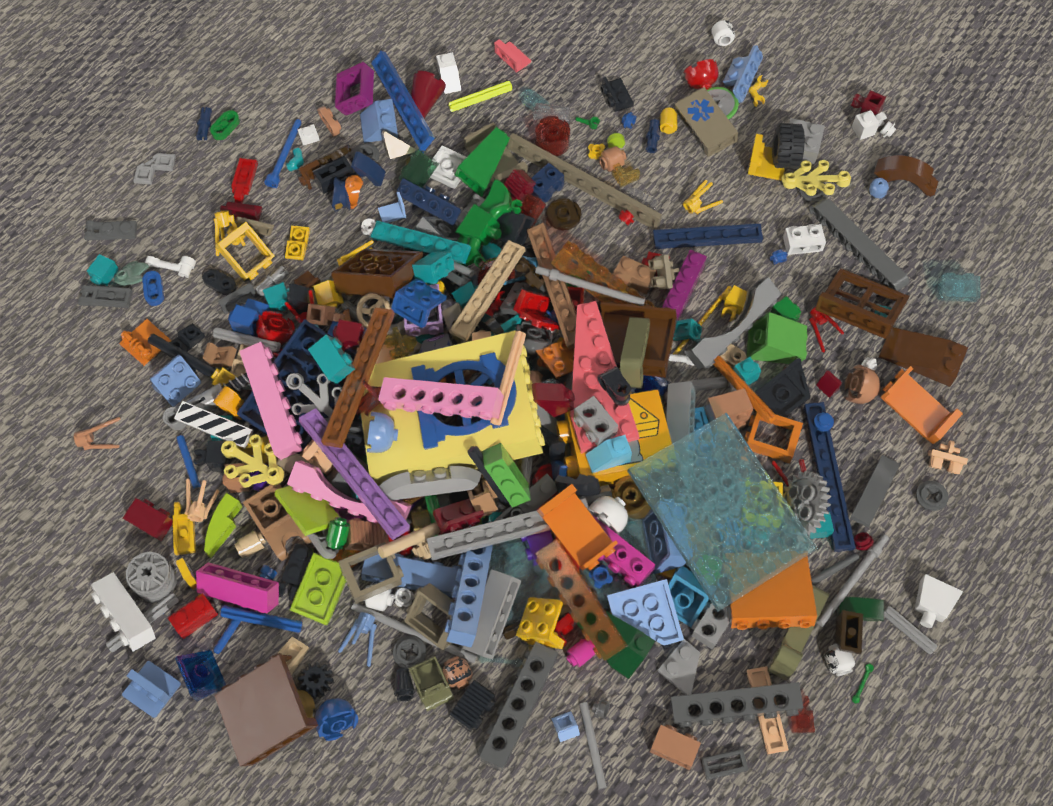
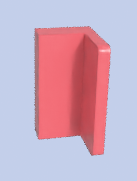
M500 39L494 42L495 53L516 73L531 63V60L513 43L508 42L504 44Z

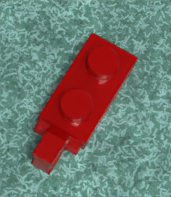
M239 158L231 185L232 193L234 194L233 198H235L236 203H243L244 196L249 195L258 166L257 160Z

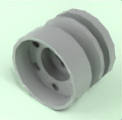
M145 552L134 557L128 564L126 581L141 599L155 603L161 601L175 590L177 575L168 561L159 553Z

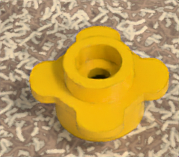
M590 144L588 146L590 150L588 157L590 159H599L601 152L605 149V145Z

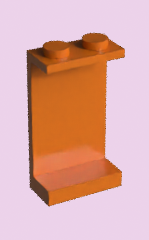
M911 366L905 371L901 369L894 376L896 380L893 383L890 381L882 389L885 392L880 398L919 434L934 444L946 434L963 413L958 409L950 413L908 375L913 370Z
M571 484L539 508L537 512L582 571L586 568L591 570L599 564L597 559L603 555L607 558L615 552L614 546L618 543L616 540L612 542L575 494L577 490Z

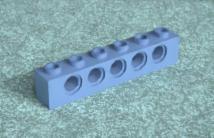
M493 545L467 551L460 555L458 565H462V567L457 570L455 581H458V586L455 585L452 592V598H455L454 603L451 602L448 615L452 616L451 620H447L444 631L448 633L447 642L470 648L473 645L477 633Z

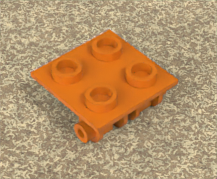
M146 319L132 332L123 331L121 333L122 341L119 344L145 366L162 351L147 342L151 334H155L168 342L172 340Z
M561 340L544 349L536 350L535 352L539 356L537 364L540 367L547 366L555 378L573 372L575 348L569 350L565 340Z

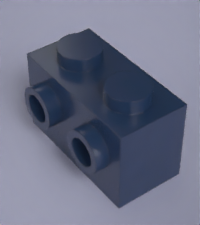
M548 163L531 178L536 184L533 187V193L529 197L539 205L543 202H548L555 191L559 192L564 187V174Z

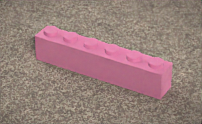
M262 342L240 350L239 352L274 455L282 460L303 451L301 447L303 440L299 432L295 430L294 426L297 423L294 416L290 415L288 410L291 406L288 399L284 398L283 392L285 388L281 380L278 381L277 375L279 371L275 363H272L271 358H273L271 349L265 347Z

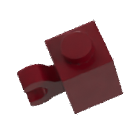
M871 90L866 98L860 94H855L851 106L854 108L862 107L860 114L871 110L876 116L881 113L886 96Z

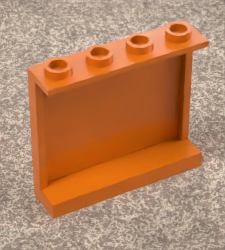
M807 551L725 553L723 564H725L724 571H726L732 618L731 628L745 630L747 628L767 629L769 627H779L786 629L789 627L809 628L815 626L817 611Z

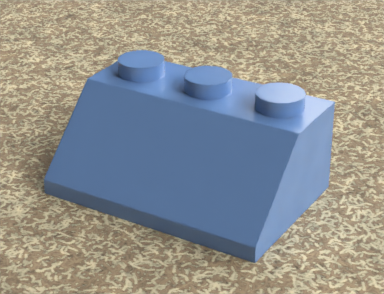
M658 501L648 514L641 519L648 557L655 564L652 574L681 567L693 557L680 502Z

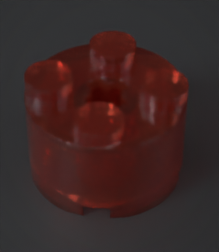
M548 116L541 119L535 128V145L556 157L563 155L568 151L570 145L569 124L565 120H560L557 116Z

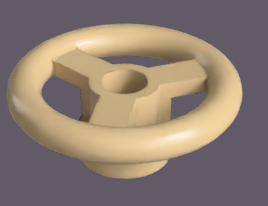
M370 293L362 297L358 302L356 316L364 328L367 329L368 323L363 319L362 313L369 314L372 317L375 307L391 309L390 303L384 296ZM370 299L378 300L370 308H363L366 301Z

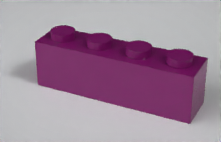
M692 250L689 251L673 283V288H671L662 308L676 309L677 321H679L707 259V256Z

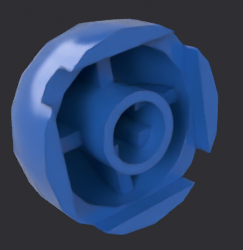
M341 698L324 701L314 715L318 723L316 731L319 737H324L326 741L342 737L344 734L340 733L341 730L343 731L351 726L354 729L359 721L354 707L348 701Z

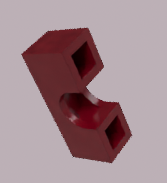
M340 319L338 326L335 325L333 330V336L343 345L341 347L343 352L350 347L359 348L365 334V328L361 323ZM347 376L339 383H345Z

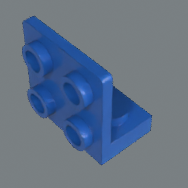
M415 279L396 291L391 309L408 321L423 328L427 324L430 311L444 302L447 296L439 290L428 286L424 281Z

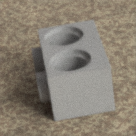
M594 396L574 409L573 420L579 428L582 427L585 430L586 437L591 443L594 442L598 446L617 435L618 424ZM585 413H590V414H592L593 416H591V417H586V416H584V414H585ZM603 428L605 431L598 432L596 429Z
M716 598L712 604L707 602L702 610L704 616L701 620L697 618L691 627L694 630L692 637L712 650L732 620L730 607ZM719 611L722 614V618H715L712 612ZM702 628H709L712 634L705 635L702 632Z

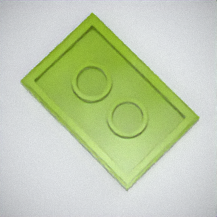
M292 486L275 491V496L305 536L329 528L330 521L339 517L327 500L322 499V501L313 499L310 497V493L305 491L304 493L292 490Z
M313 553L290 611L328 625L346 583L339 563Z

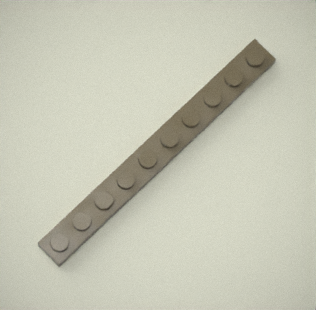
M514 133L509 136L508 149L541 168L550 163L564 174L566 182L619 211L628 210L634 216L633 219L653 230L659 227L662 214Z

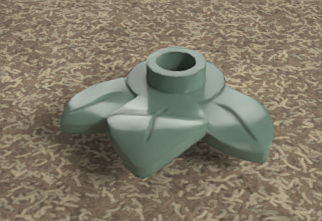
M137 261L130 262L116 273L114 281L119 286L139 283L143 281L140 274L148 269L149 265L143 262L138 263Z

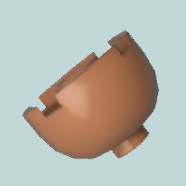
M856 365L854 367L856 370L853 373H849L845 381V389L849 388V395L845 399L856 404H865L879 394L881 389L880 381L874 370L862 365ZM850 389L858 392L857 397L852 395Z

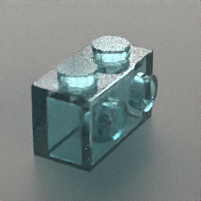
M944 273L938 279L939 301L976 302L980 298V276H974L973 273H965L963 275Z

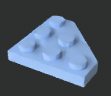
M667 579L607 595L612 615L637 628L661 645L684 640Z

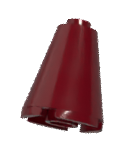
M419 70L413 76L411 97L425 119L445 91L446 83L441 78L439 80L434 78L435 74Z

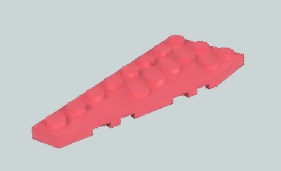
M593 301L577 305L572 392L575 396L574 409L594 396L618 424V433L612 438L626 435L628 442L639 440V433L629 403L624 406L616 405L608 393L601 387L597 378L598 375L614 366L617 367L597 303ZM571 410L570 419L580 452H589L597 447L594 442L591 443L586 437L585 430L575 424L573 420L574 410ZM585 413V414H584V416H586V417H591V416H593V415L590 414V413ZM603 428L596 429L598 432L605 431Z

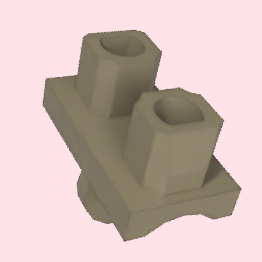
M669 254L655 256L654 259L649 260L650 270L657 269V277H651V286L659 289L673 288L674 272H679V268L673 267V261H669Z

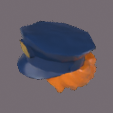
M351 175L346 178V181H340L337 177L334 178L332 208L335 213L341 208H347L350 211L357 206L360 189L363 185L361 177Z

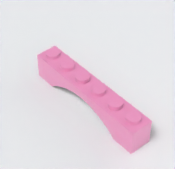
M302 460L295 462L287 485L292 486V490L299 493H304L305 491L310 493V497L319 501H322V499L327 500L329 505L341 508L342 506L347 508V512L356 516L362 514L367 517L366 520L378 523L361 500L351 498L337 490L325 478L319 467ZM390 500L406 520L412 505L401 500Z

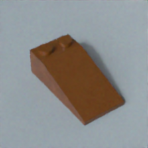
M893 327L885 340L879 358L905 369L911 366L913 372L950 387L958 375L968 347L952 340Z

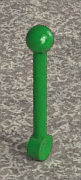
M872 664L865 666L866 672L856 695L852 697V702L855 704L860 702V694L869 673L874 670Z

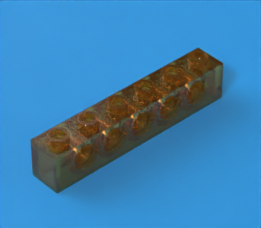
M570 241L565 243L551 262L552 265L566 275L604 286L602 282H605L608 285L607 288L643 298L639 295L638 291L628 287L621 278L615 277L605 266L598 264L591 255L585 254L575 243ZM572 259L576 260L578 264H575ZM587 271H591L593 275H589ZM585 289L601 302H614L616 304H633L624 300H620L608 295H604L592 290ZM645 300L643 306L655 307L651 301Z
M554 540L535 554L538 557L536 559L537 564L549 574L547 579L552 587H557L560 591L558 596L564 605L568 604L571 608L570 615L576 623L580 622L582 625V634L587 641L591 640L594 644L593 650L599 659L603 658L606 661L628 647L561 542ZM558 559L562 566L556 572L552 568V563ZM567 577L573 580V586L570 589H566L563 585L564 579ZM577 595H582L585 599V603L581 607L575 604ZM590 612L596 616V622L593 625H590L586 620V616ZM601 630L608 634V640L605 643L600 642L598 639V633Z

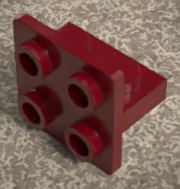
M470 498L435 509L433 516L440 529L437 536L476 526L484 515L483 510L476 512Z

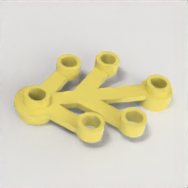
M805 160L801 162L799 169L794 173L784 174L781 180L785 188L793 189L797 187L810 196L816 194L817 188L826 195H832L835 186L831 183L823 184L822 182H836L840 187H847L850 185L851 176L847 171H841L838 175H820L829 168V162L826 160H820L816 169L807 176H801L811 170V162Z
M255 434L249 438V442L253 447L254 458L239 450L233 441H226L222 444L221 451L226 458L236 457L248 464L239 467L234 465L226 466L224 473L228 478L232 479L237 475H241L239 482L245 488L265 481L271 485H278L283 481V469L277 466V458L273 450L268 452L272 448L270 443L264 447V451L269 459V467L263 464L261 450L263 441L259 435ZM260 471L263 474L251 477L249 474L246 473Z

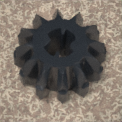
M316 661L314 667H312L308 663V670L301 669L300 671L304 676L298 677V681L301 682L299 689L305 690L309 694L312 693L314 699L317 697V692L324 697L325 693L323 690L331 691V687L328 684L334 683V679L331 678L333 672L332 670H327L328 666L326 664L320 667V663ZM314 676H317L319 680L316 684L313 682Z

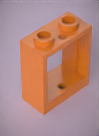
M758 412L756 415H752L749 426H752L751 431L746 432L743 441L747 443L745 449L790 464L803 423L776 415V420L770 423L792 430L787 448L784 450L754 440L759 421H766Z

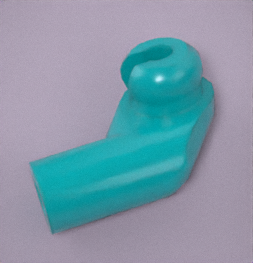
M300 148L293 150L294 157L286 164L289 171L297 170L304 164Z

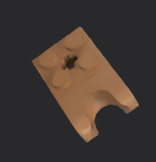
M280 484L269 485L245 500L243 504L278 559L284 561L289 556L285 545L290 537H301L306 544H310L311 540L302 533L275 496V491L282 488Z

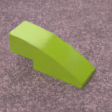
M228 493L225 494L218 504L208 526L204 551L210 558L214 556L236 528L232 520L242 508L239 500Z

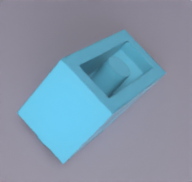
M626 435L604 441L586 454V458L591 472L595 473L629 463L632 451Z

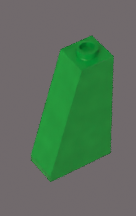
M496 127L458 166L455 176L482 197L510 138L504 131Z

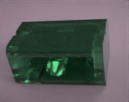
M418 149L412 153L408 165L401 169L399 179L401 181L406 179L417 186L424 187L440 163L427 152Z

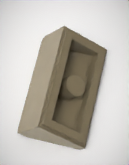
M236 217L235 220L237 227L247 222L256 234L270 236L274 225Z

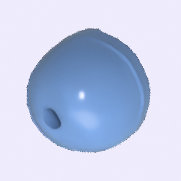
M883 178L874 179L869 187L870 195L879 199L885 197L889 189L887 181Z

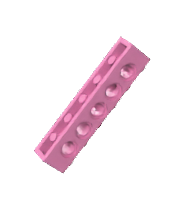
M384 377L378 400L388 410H396L397 408L407 412H415L417 410L426 414L437 412L445 416L457 414L465 418L477 416L484 420H491L492 417L499 419L504 396L499 388ZM482 401L481 404L475 406L477 402Z

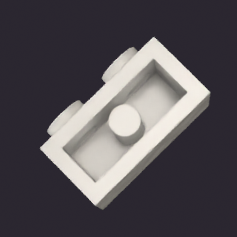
M809 224L800 227L791 226L785 229L783 235L788 255L823 251L826 244L821 224Z

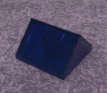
M212 650L175 657L189 694L196 702L221 690L226 685Z

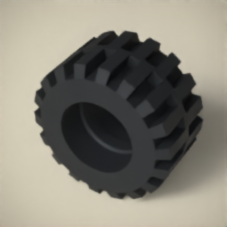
M779 123L776 127L772 148L775 168L798 169L801 165L805 147V133L802 124Z

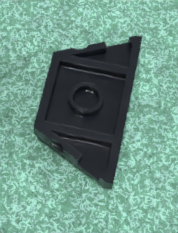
M799 357L755 392L776 415L787 418L811 398Z

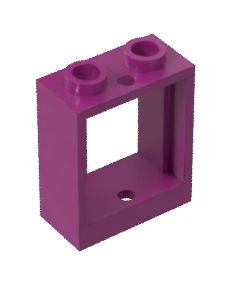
M361 62L338 73L336 77L335 108L344 115H350L372 105L374 70L364 62ZM360 83V94L350 98L351 87Z

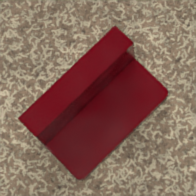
M227 201L226 206L221 205L220 211H229V215H233L234 220H236V217H241L258 222L263 210L262 206Z

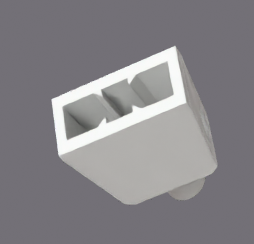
M925 574L920 580L915 610L923 614L920 624L924 627L932 628L935 620L942 623L950 614L963 591Z

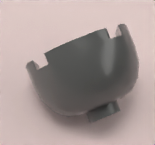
M529 321L522 322L520 326L518 324L515 330L526 333L523 345H525L527 357L538 356L535 351L548 347L553 339V334L550 330L547 329L545 331L542 328L535 327Z

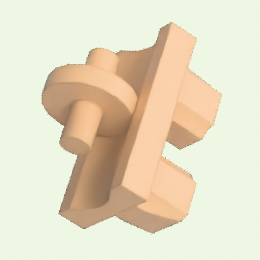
M951 440L948 442V445L940 444L939 449L946 452L932 449L928 453V456H930L929 467L940 470L943 460L950 462L947 472L957 475L960 474L963 465H967L968 459L952 455V453L959 454L961 449L954 447L955 442Z

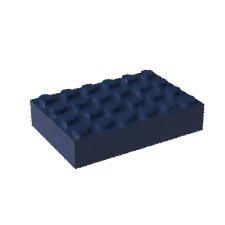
M305 319L273 362L279 371L277 375L278 381L281 380L285 388L283 392L284 398L288 399L291 406L288 410L290 415L294 416L297 423L294 426L295 430L299 432L303 443H301L302 450L311 442L312 438L299 422V417L306 413L295 415L292 412V406L296 403H303L304 405L314 403L299 389H290L287 386L286 379L290 374H301L304 378V383L320 397L317 377L323 374V371L308 349L325 335L332 337ZM348 348L345 352L354 361L357 352L352 348ZM322 376L321 381L326 383V377ZM295 377L294 383L298 385L299 379ZM330 381L328 384L329 406L333 410L335 408V398L332 396V390L335 387L343 388L344 383L336 384ZM337 389L336 395L340 396L341 391ZM252 391L237 412V415L267 435ZM299 405L296 406L297 412H301ZM319 412L323 418H330L324 412Z

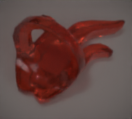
M363 380L362 384L368 392L362 397L356 414L365 412V415L369 417L370 412L381 403L378 400L381 387L370 386Z

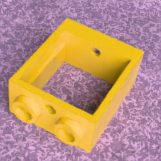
M247 222L215 246L244 281L247 278L250 281L259 274L257 270L261 267L266 269L273 263L271 259L275 257ZM244 233L265 257L247 273L225 249Z

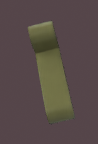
M630 317L621 355L620 371L631 388H642L643 362L650 331L649 318Z

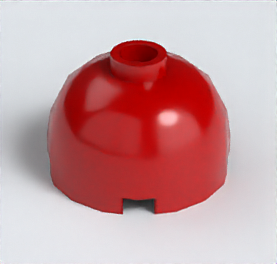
M706 59L697 62V66L694 68L690 65L683 73L687 83L692 88L702 89L705 87L708 90L712 88L711 85L718 79L719 70L714 59Z
M265 311L262 315L258 316L256 334L261 339L279 342L281 345H284L291 338L295 325L291 319L288 318L286 320L282 318L283 314Z

